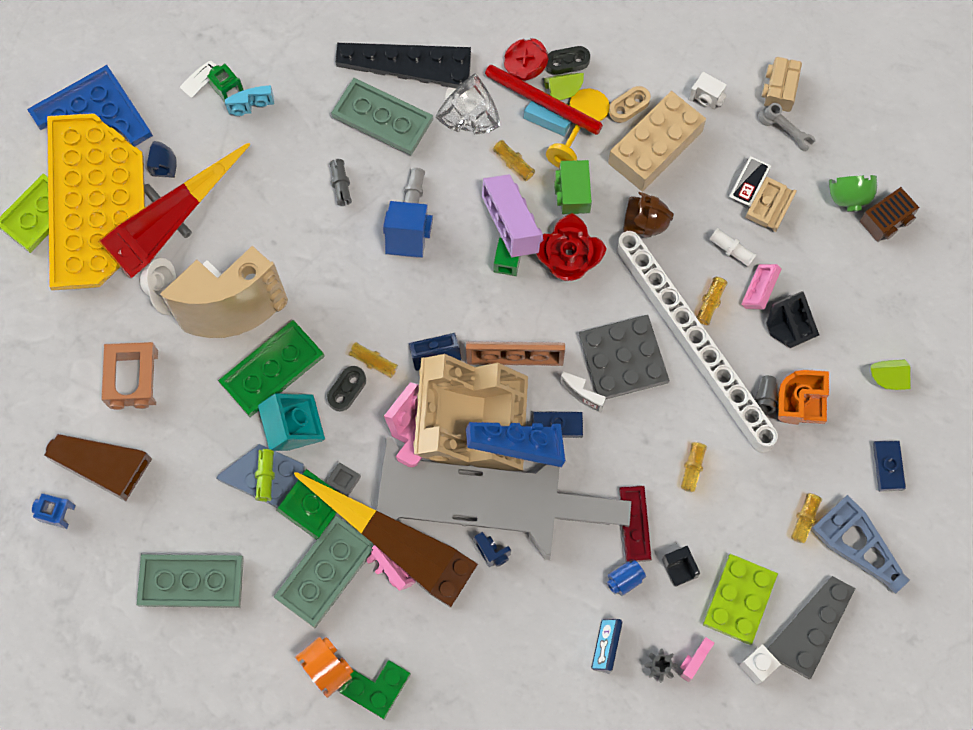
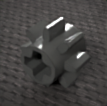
M663 649L659 650L657 656L650 653L649 658L652 662L644 665V667L651 670L649 678L655 675L659 677L660 683L663 682L665 675L672 679L674 675L670 670L678 667V664L672 663L671 660L674 654L664 655ZM659 660H662V663L667 665L663 672H660L659 667H655Z

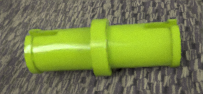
M262 449L258 451V471L255 472V478L257 479L255 500L267 502V500H272V480L275 479V472H273L274 451Z

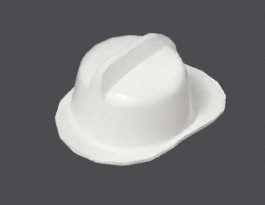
M157 258L151 262L149 267L144 268L140 276V286L143 292L150 296L152 305L159 313L171 315L172 313L160 293L176 279L174 266L169 260Z

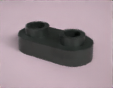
M583 46L551 51L548 54L549 60L546 68L552 74L583 70L590 63V52ZM554 63H559L560 66H555V65H553V64H554Z
M347 367L328 392V403L333 410L339 412L347 410L364 388L366 376L360 367ZM352 378H358L357 383L353 384L350 382ZM338 397L345 398L342 403H338L336 400Z

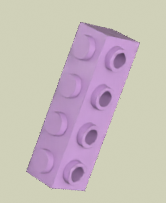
M510 174L483 178L482 198L511 257L539 253L543 234L541 229L537 228L534 215L529 212L525 198L521 197L518 184L514 183Z

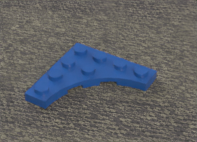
M108 65L103 66L27 109L40 130L47 127V116L95 114L107 126L122 134L133 147L153 136Z

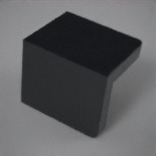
M688 545L665 554L662 558V562L674 587L694 580L700 575Z

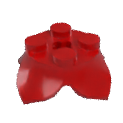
M571 213L556 223L551 234H543V241L540 243L539 253H536V255L555 277L563 281H574L580 279L588 270L598 265L604 257L607 248L598 237H590L584 221L574 213ZM566 250H572V255H567Z

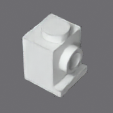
M702 72L691 89L689 100L693 102L694 99H697L702 105L713 109L716 106L721 107L727 97L724 94L727 84Z

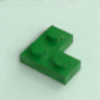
M388 660L376 682L353 670L350 674L352 678L342 686L339 693L385 720L411 673Z

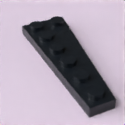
M337 42L336 67L372 72L384 76L391 74L398 76L400 79H418L422 83L434 82L441 84L443 87L469 91L471 47Z

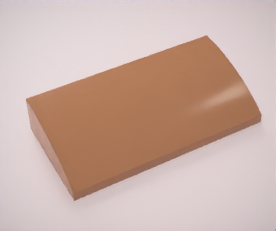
M466 341L467 364L500 363L502 365L563 366L565 343Z

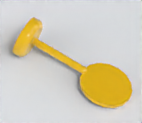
M591 88L579 90L571 97L569 106L599 122L606 118L610 109L607 97L600 91ZM575 125L565 145L554 143L547 149L546 157L554 166L560 168V161H577V155L570 147L581 128L580 126Z

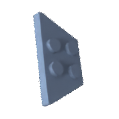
M259 444L221 472L216 479L255 497L257 488L255 472L258 471V451L269 448ZM274 451L273 472H275V479L272 480V500H267L265 503L276 508L279 507L299 480L295 477L294 472L304 473L305 466L303 463Z

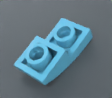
M271 85L246 89L225 99L229 115L242 116L244 114H252L253 105L258 107L274 105V94Z

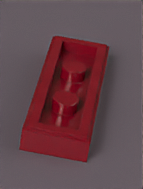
M645 486L620 487V500L631 501L629 527L622 525L625 561L630 563L634 560L637 562L651 561Z

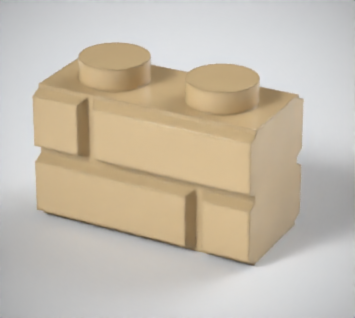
M775 57L773 65H768L765 78H769V84H764L761 96L765 98V107L770 106L772 103H778L781 105L782 111L790 112L792 110L802 67L801 61Z

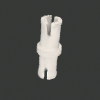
M719 228L715 230L709 241L725 250L726 255H732L747 267L756 257V254L739 244L740 241L738 239H732Z

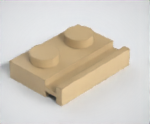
M766 176L745 218L764 227H770L776 232L797 190H791L786 185Z

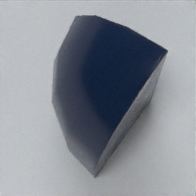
M154 141L150 146L147 168L150 174L155 177L175 178L177 162L174 152L164 143Z

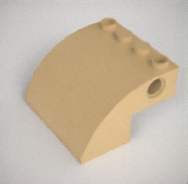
M253 246L218 278L202 263L195 260L160 293L184 332L206 338H226L250 331L264 323L276 311H281L288 301L275 264L272 261L270 262ZM249 274H256L251 280L245 279Z
M446 354L421 358L419 392L417 394L418 406L415 418L416 432L413 443L414 454L443 464L472 465L479 468L523 471V459L467 448L466 428L469 422L499 423L501 426L520 423L521 426H526L528 376L500 363L473 367Z

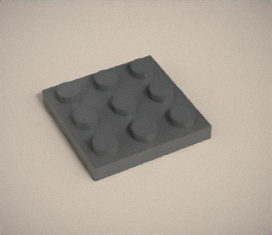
M648 315L579 332L581 345L597 394L610 399L669 383L670 380Z

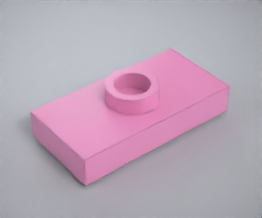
M778 264L758 265L741 304L744 308L765 309L782 270Z

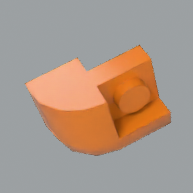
M799 370L787 376L780 384L778 393V420L796 425L800 422L825 424L827 422V397L829 396V371Z

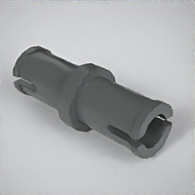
M336 159L337 165L332 160L329 163L333 177L331 183L336 192L337 205L346 206L344 200L349 205L352 203L348 187L350 180L346 176L344 160Z

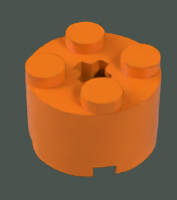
M318 637L296 655L295 658L298 662L302 659L304 660L301 666L321 691L325 688L327 689L323 694L328 698L352 678L350 674L353 672V669L342 657L339 660L336 658L334 653L338 650L327 637L323 640Z

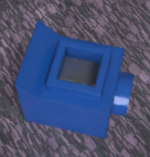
M41 493L40 499H35L32 505L33 518L42 523L67 529L69 524L63 520L67 508L74 510L76 505L68 499H61Z

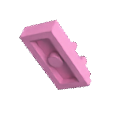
M375 545L372 547L373 551L367 558L368 564L376 560L379 562V568L375 571L376 574L385 572L389 582L399 591L411 587L415 583L410 576Z

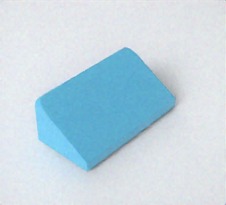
M533 101L524 110L523 119L562 136L566 135L572 123Z

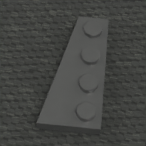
M832 576L767 648L768 651L780 664L810 680L856 588Z

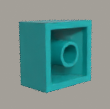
M274 394L258 405L269 449L273 451H290L325 440L314 395Z

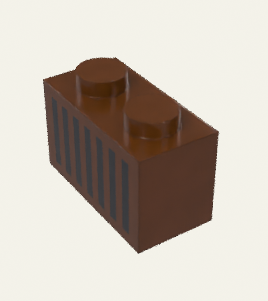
M900 187L868 209L862 216L860 223L877 242L883 238L888 240L898 232L897 228L902 225L906 227L916 219L915 214L920 207Z

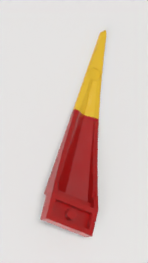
M250 143L239 147L122 221L98 242L129 278H133L152 261L190 213L246 151Z

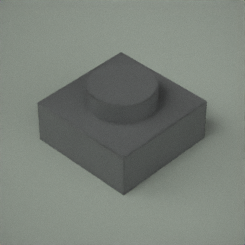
M339 462L326 483L339 493L349 497L361 475Z

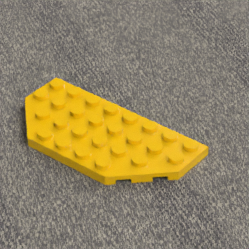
M95 114L47 116L49 287L51 291L101 287L120 267L98 241L116 225L145 208L144 156L142 151L137 147H133L122 135L112 127L107 126Z

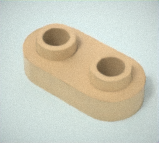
M636 86L613 100L609 109L611 119L615 122L623 123L646 109L650 103V92L645 87ZM635 99H640L642 102H636ZM617 111H623L624 114H618Z

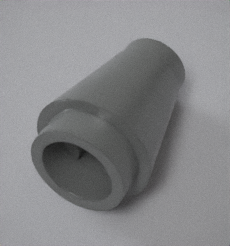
M769 375L762 377L755 397L756 403L766 414L775 412L778 407L776 378Z

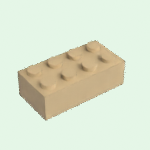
M671 90L610 150L608 164L643 192L703 132L706 118Z

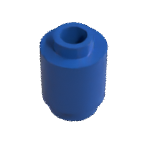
M636 560L631 563L628 561L608 574L609 581H607V585L613 594L619 593L623 596L640 585L642 580L646 578V574Z

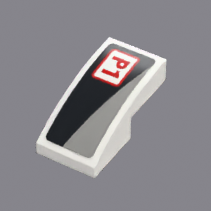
M750 156L729 198L750 207L771 165Z
M563 371L561 376L562 386L576 400L601 413L606 397L584 389L586 379Z

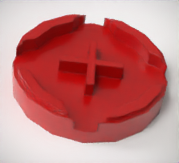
M535 38L518 40L506 51L504 67L509 74L522 81L533 79L546 68L549 60L548 52L543 43Z

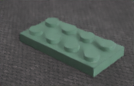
M356 78L352 79L331 112L332 118L409 155L413 154L433 121L432 114Z
M335 516L274 598L305 622L316 628L366 562L367 558L372 554V547L374 545L360 532Z
M141 554L136 605L138 607L240 608L244 557L242 555Z

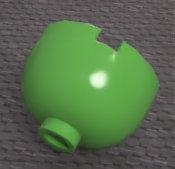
M864 175L837 178V183L835 180L829 179L831 198L837 205L847 207V211H861L862 206L869 204L877 193V176L870 175L871 180L864 178Z

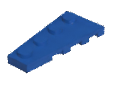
M469 422L466 428L467 448L557 467H562L566 461L561 424L543 427L542 423H533L532 426H521L520 423L501 426L499 423Z

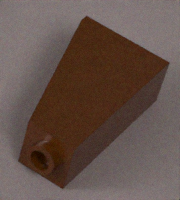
M57 434L55 439L48 443L46 453L44 454L51 462L124 501H127L152 460L142 450Z

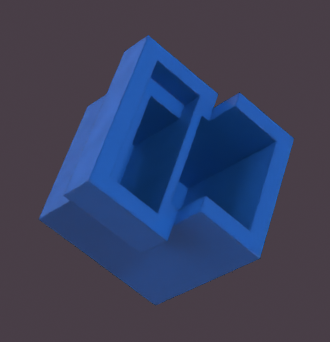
M390 201L383 225L385 254L423 258L425 238H430L433 215H428V204Z

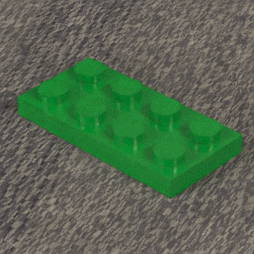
M292 320L218 381L251 418L259 411V404L274 394H280L323 359L325 355L302 328Z

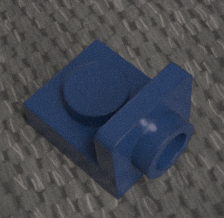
M483 532L474 536V543L488 567L494 564L496 567H499L509 560L508 556L511 555L509 546L495 553L497 546L491 536L486 538Z

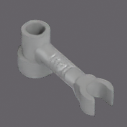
M778 103L766 106L759 113V120L763 125L771 126L774 123H778L795 138L802 151L809 149L804 140H807L810 144L816 141L812 135L801 132L781 114L782 107Z

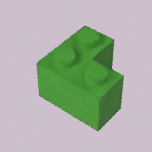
M589 160L560 161V170H555L554 189L555 195H557V206H561L562 214L590 213L592 201Z

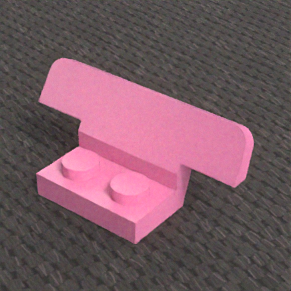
M411 382L387 411L384 418L392 437L405 443L396 455L397 461L408 467H415L423 457L414 454L413 443L416 432L415 418L417 416L419 385Z

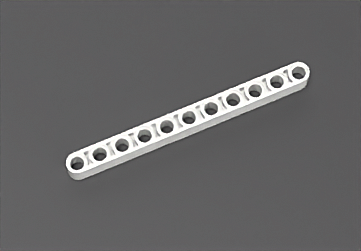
M633 231L623 232L619 237L617 253L752 447L760 453L770 451L778 439L776 429L641 238ZM631 243L634 247L627 248L623 244ZM643 261L647 266L640 267L636 262ZM657 280L660 285L654 286L649 281ZM663 299H670L674 304L667 305L663 302ZM676 318H684L687 323L680 324L676 321ZM697 337L700 339V343H693L689 338ZM710 356L714 362L707 363L703 357ZM719 375L725 376V377L727 378L728 382H727V383H722V382H720V381L717 379V376H719ZM731 395L739 396L742 402H734L731 399ZM745 415H752L756 422H748L745 419ZM759 435H766L770 439V443H763L759 439Z

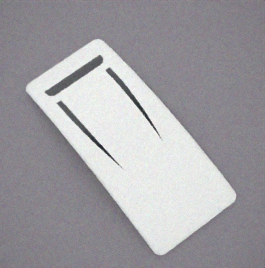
M208 61L196 70L180 88L192 98L209 82L207 75L216 64Z

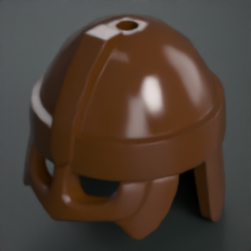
M638 192L641 198L631 196L628 200L623 232L633 231L638 236L651 238L663 233L669 227L674 213L669 210L663 201L659 200V197L650 196L643 192Z

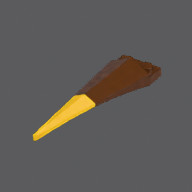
M294 472L297 479L366 537L427 593L448 607H452L478 563L443 542L298 472Z

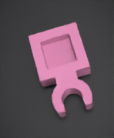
M705 637L692 657L687 655L680 666L684 670L680 677L687 682L693 679L714 645L713 641Z

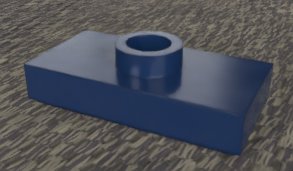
M583 412L533 413V423H542L543 427L561 424L562 438H583Z
M875 441L873 449L879 492L904 491L906 485L900 441Z

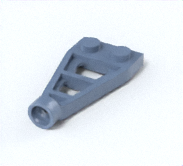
M848 495L811 528V531L829 549L885 583L895 594L910 581L903 573L866 512ZM852 526L860 527L866 536L867 543L860 550L853 549L842 540L843 534ZM872 547H875L885 559L884 565L880 568L874 567L864 559V554ZM893 574L897 576L894 581L891 579Z

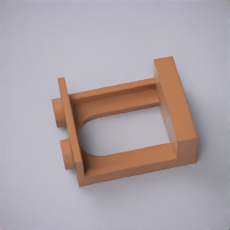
M153 342L104 344L102 401L107 407L121 410L124 409V406L145 409L149 405H156V400L153 398L154 359H158V349ZM140 360L139 385L137 390L130 395H122L116 390L117 361Z

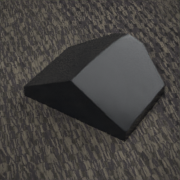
M804 291L772 305L766 321L767 330L771 337L792 348L819 336Z

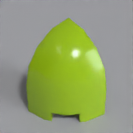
M584 73L545 77V88H549L550 96L558 100L570 98L580 90L584 80Z
M905 359L881 361L871 365L872 377L878 385L891 390L911 389L910 365Z

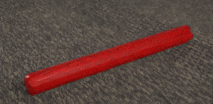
M494 65L487 67L485 74L488 78L595 135H598L602 130L603 125L598 120Z

